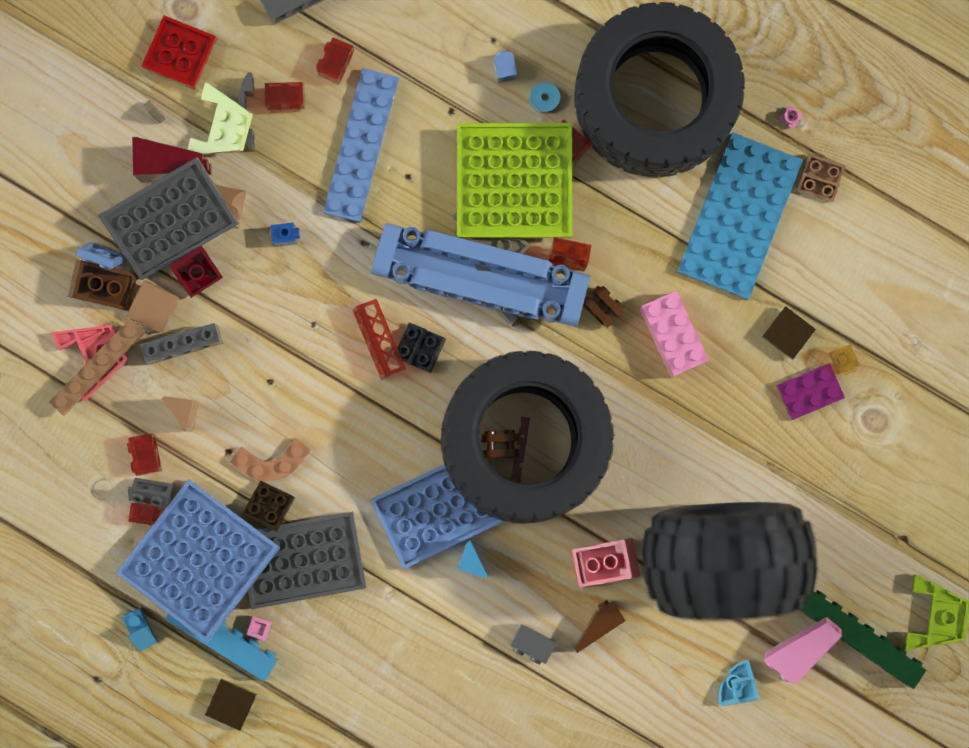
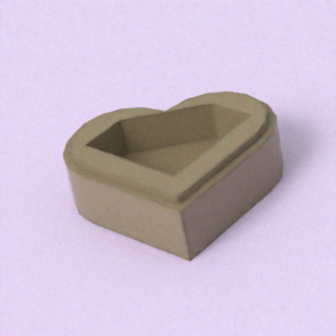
M150 100L144 104L147 112L157 122L162 123L166 119Z

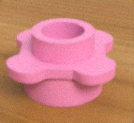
M792 106L786 107V112L780 115L779 119L781 122H785L789 128L793 129L796 127V122L802 119V114Z

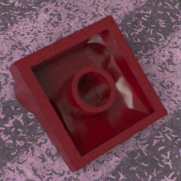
M203 246L169 265L190 298L223 278Z

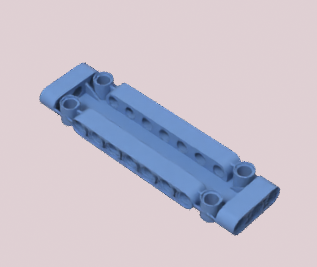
M385 223L371 270L372 275L392 279L398 284L407 283L417 290L530 319L542 318L548 323L558 322L573 327L578 326L590 279L588 274L570 271L564 265L555 267L552 266L551 262L434 231L427 230L423 233L419 232L415 227L403 228L390 223ZM413 235L416 239L410 241L407 237ZM475 264L488 267L491 271H477ZM400 270L406 272L404 276H399L396 273ZM556 274H563L565 278L558 279ZM553 309L556 313L554 315H550L546 312V310Z

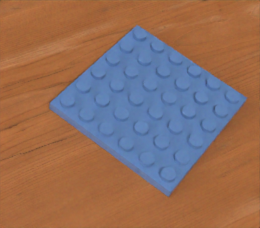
M188 479L116 574L200 639L208 643L280 547Z

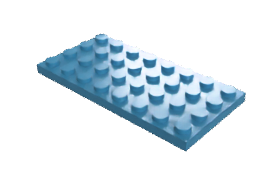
M732 132L677 272L749 300L803 160Z

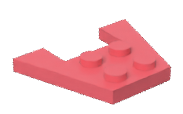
M113 325L51 332L59 350L77 343L87 363L116 334ZM126 353L82 397L84 402L129 360Z

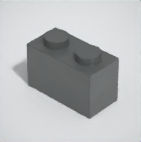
M523 624L520 625L511 642V646L514 647L512 651L521 656L524 653L531 656L530 660L539 665L541 662L547 663L556 645V641Z

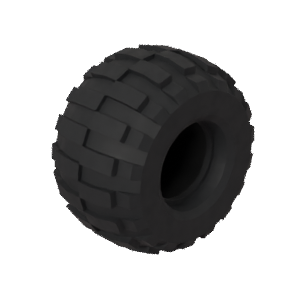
M732 502L670 508L652 516L651 527L647 528L644 533L642 554L647 591L650 599L657 601L658 610L668 616L696 621H740L777 617L793 613L806 606L808 595L811 594V591L815 590L818 572L816 539L811 522L804 521L802 510L791 504L777 502Z

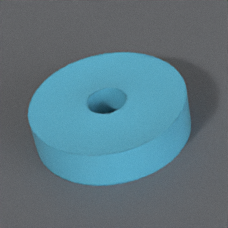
M541 82L531 90L530 103L537 112L550 113L559 105L560 93L552 83ZM547 95L548 100H543L541 97Z

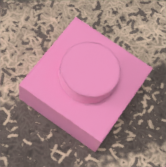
M253 616L246 635L265 641L272 622Z

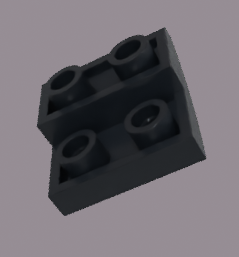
M409 322L393 357L431 374L446 338Z

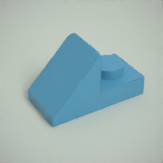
M141 608L122 617L130 633L128 638L140 652L158 642Z

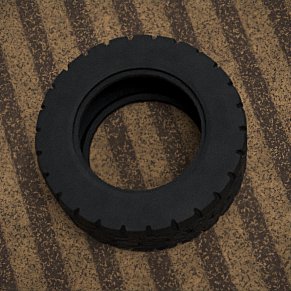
M652 2L640 4L639 7L633 6L621 11L620 15L616 14L606 21L604 26H601L595 32L591 41L586 46L575 81L574 105L579 126L582 127L585 138L593 145L592 148L602 158H607L606 161L613 166L621 167L623 171L631 174H642L644 177L673 176L677 173L687 172L705 162L720 147L734 127L744 101L745 77L741 71L743 70L739 54L735 52L737 50L729 36H725L726 32L716 22L712 23L711 18L699 11L694 12V9L680 4L675 6V3L659 2V4ZM662 52L673 55L686 63L698 79L702 94L700 113L692 122L676 130L653 131L645 129L632 122L620 109L613 90V76L615 72L628 59L642 53Z
M541 351L509 352L506 355L496 356L475 368L461 382L452 396L441 428L443 462L453 485L459 490L463 498L486 515L488 514L495 519L518 524L550 520L582 504L597 489L601 479L604 478L614 446L612 444L614 428L611 423V413L608 404L604 402L605 398L598 386L595 387L593 384L594 381L570 361H564L562 357L550 353L544 354ZM515 393L535 394L549 400L564 415L570 430L571 448L564 467L552 480L535 485L518 484L499 475L487 462L480 444V425L487 408L498 399Z

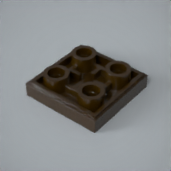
M785 306L762 337L793 360L816 329Z
M260 480L242 515L277 532L295 497Z
M221 679L205 716L241 731L257 694L225 679Z

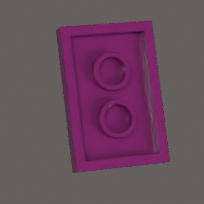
M830 363L776 385L791 420L845 398Z

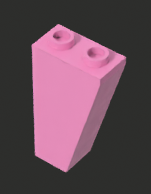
M825 617L769 649L765 653V663L770 669H776L783 680L795 685L840 639L842 630Z

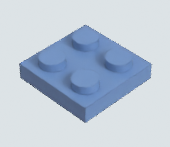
M93 242L78 247L76 255L82 257L83 261L99 263V266L104 269L114 268L126 260L124 254Z

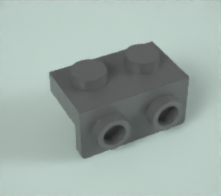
M135 478L132 487L129 486L128 488L129 501L167 507L173 491V484Z

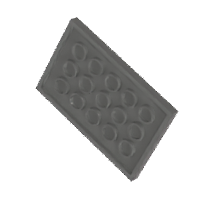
M198 157L98 215L140 280L145 279L239 224Z
M353 512L282 524L277 532L267 527L256 529L278 545L280 549L248 590L251 610L367 588Z

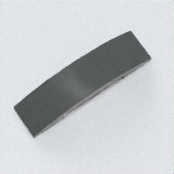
M247 73L237 99V103L247 109V96H254V76L252 73ZM249 129L245 142L251 152H255V133L253 129Z

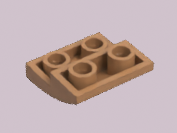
M809 153L797 191L833 202L846 165Z
M145 280L130 307L127 317L161 334L164 332L170 315L174 312L179 296Z

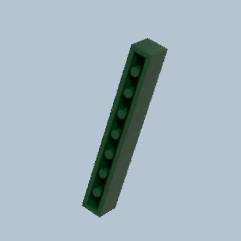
M811 591V594L808 595L807 605L799 609L800 612L815 622L825 617L830 619L842 630L840 640L907 687L915 689L927 671L922 667L923 663L915 657L910 659L906 656L907 652L899 646L893 647L890 645L891 640L883 635L879 637L873 633L875 631L874 628L866 623L862 625L857 622L859 618L850 612L848 614L844 613L841 605L835 601L832 603L825 599L827 596L821 591Z

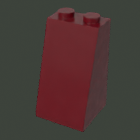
M132 137L133 176L141 183L155 182L198 157L208 175H212V164L209 163L202 153L139 137Z

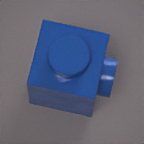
M294 222L271 225L272 243L275 247L298 244L297 239H300V230Z

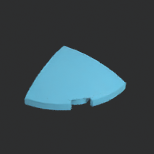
M749 659L732 667L728 671L729 675L725 682H722L720 685L719 706L760 700Z

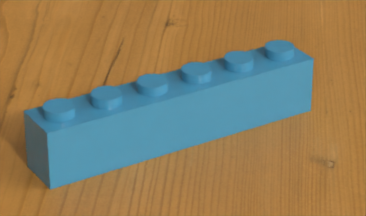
M168 614L165 618L171 624L262 681L268 678L279 660L273 651L261 649L257 641L251 638L247 640L242 637L244 634L235 628L233 630L228 628L225 621L211 640L206 643Z

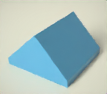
M471 540L466 543L458 569L486 578L488 577Z

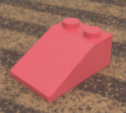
M633 538L572 549L579 588L640 576Z

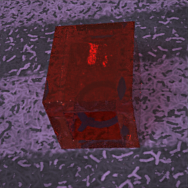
M131 502L128 522L153 525L160 517L158 506Z

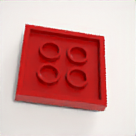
M163 15L141 67L195 89L217 37Z

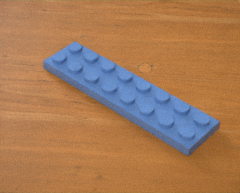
M362 68L326 200L324 214L361 223L399 77Z

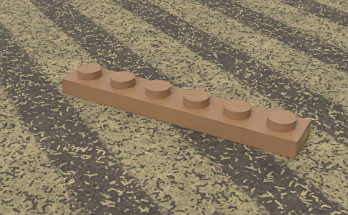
M130 318L49 403L60 414L65 416L146 332Z

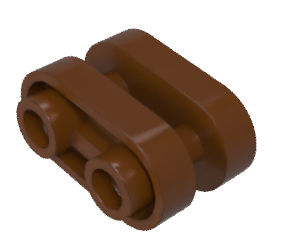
M597 285L592 290L594 297L590 299L586 296L583 306L601 325L608 329L613 324L610 318L613 315L619 318L624 313L622 310L624 306L617 299L614 301L609 296L610 292L606 287ZM599 302L608 309L605 313L598 307L597 304Z
M503 430L504 434H496V431H484V435H481V443H487V450H482L485 458L520 457V449H514V442H519V434L515 433V430ZM506 442V449L495 450L494 443Z

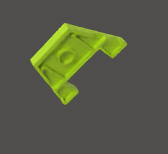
M914 574L911 591L931 595L926 635L906 632L904 649L913 650L933 645L965 641L969 619V601L920 575Z

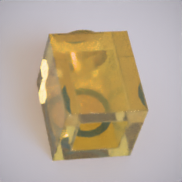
M851 344L829 353L837 374L842 372L844 375L855 372V367L860 366Z

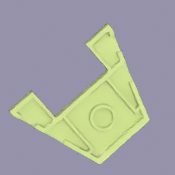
M205 83L201 99L217 104L208 142L190 138L187 150L199 152L203 155L243 151L253 114L211 84Z

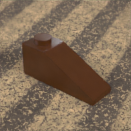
M606 599L597 605L598 609L595 610L574 647L577 653L626 621L612 600L608 602Z

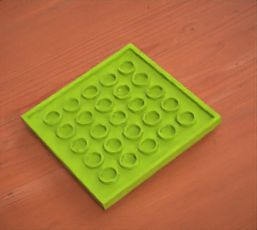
M457 123V237L572 238V123Z

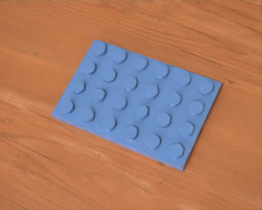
M445 465L439 466L370 499L403 570L504 522L484 514L465 500L459 493V490L453 485Z

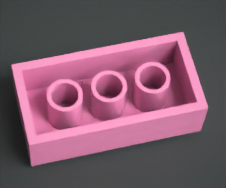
M677 290L640 307L639 310L671 378L709 361Z

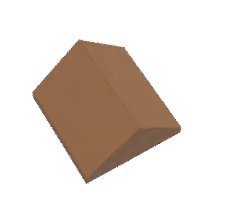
M164 396L162 400L183 429L193 431L199 402Z

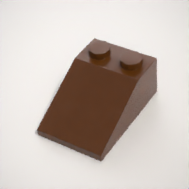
M76 260L68 297L129 311L137 274L115 268L104 269L99 264Z

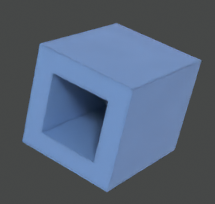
M507 51L497 53V56H494V66L498 83L517 79L513 53H508Z

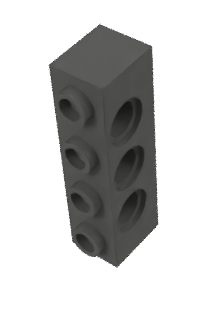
M212 323L140 344L145 363L151 365L223 344L219 326Z

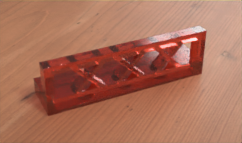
M374 299L356 306L352 311L380 379L384 380L393 374L404 371L406 369L378 300ZM374 305L376 309L375 317L367 315L365 308ZM375 322L383 326L384 331L382 335L374 332L373 326ZM382 340L390 343L391 349L389 353L381 349ZM389 359L397 360L399 368L391 371L388 366Z

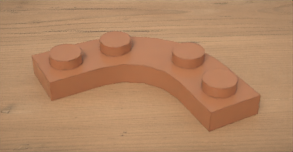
M295 438L284 454L278 459L263 461L245 448L240 447L230 463L254 479L274 481L285 478L293 473L311 449Z

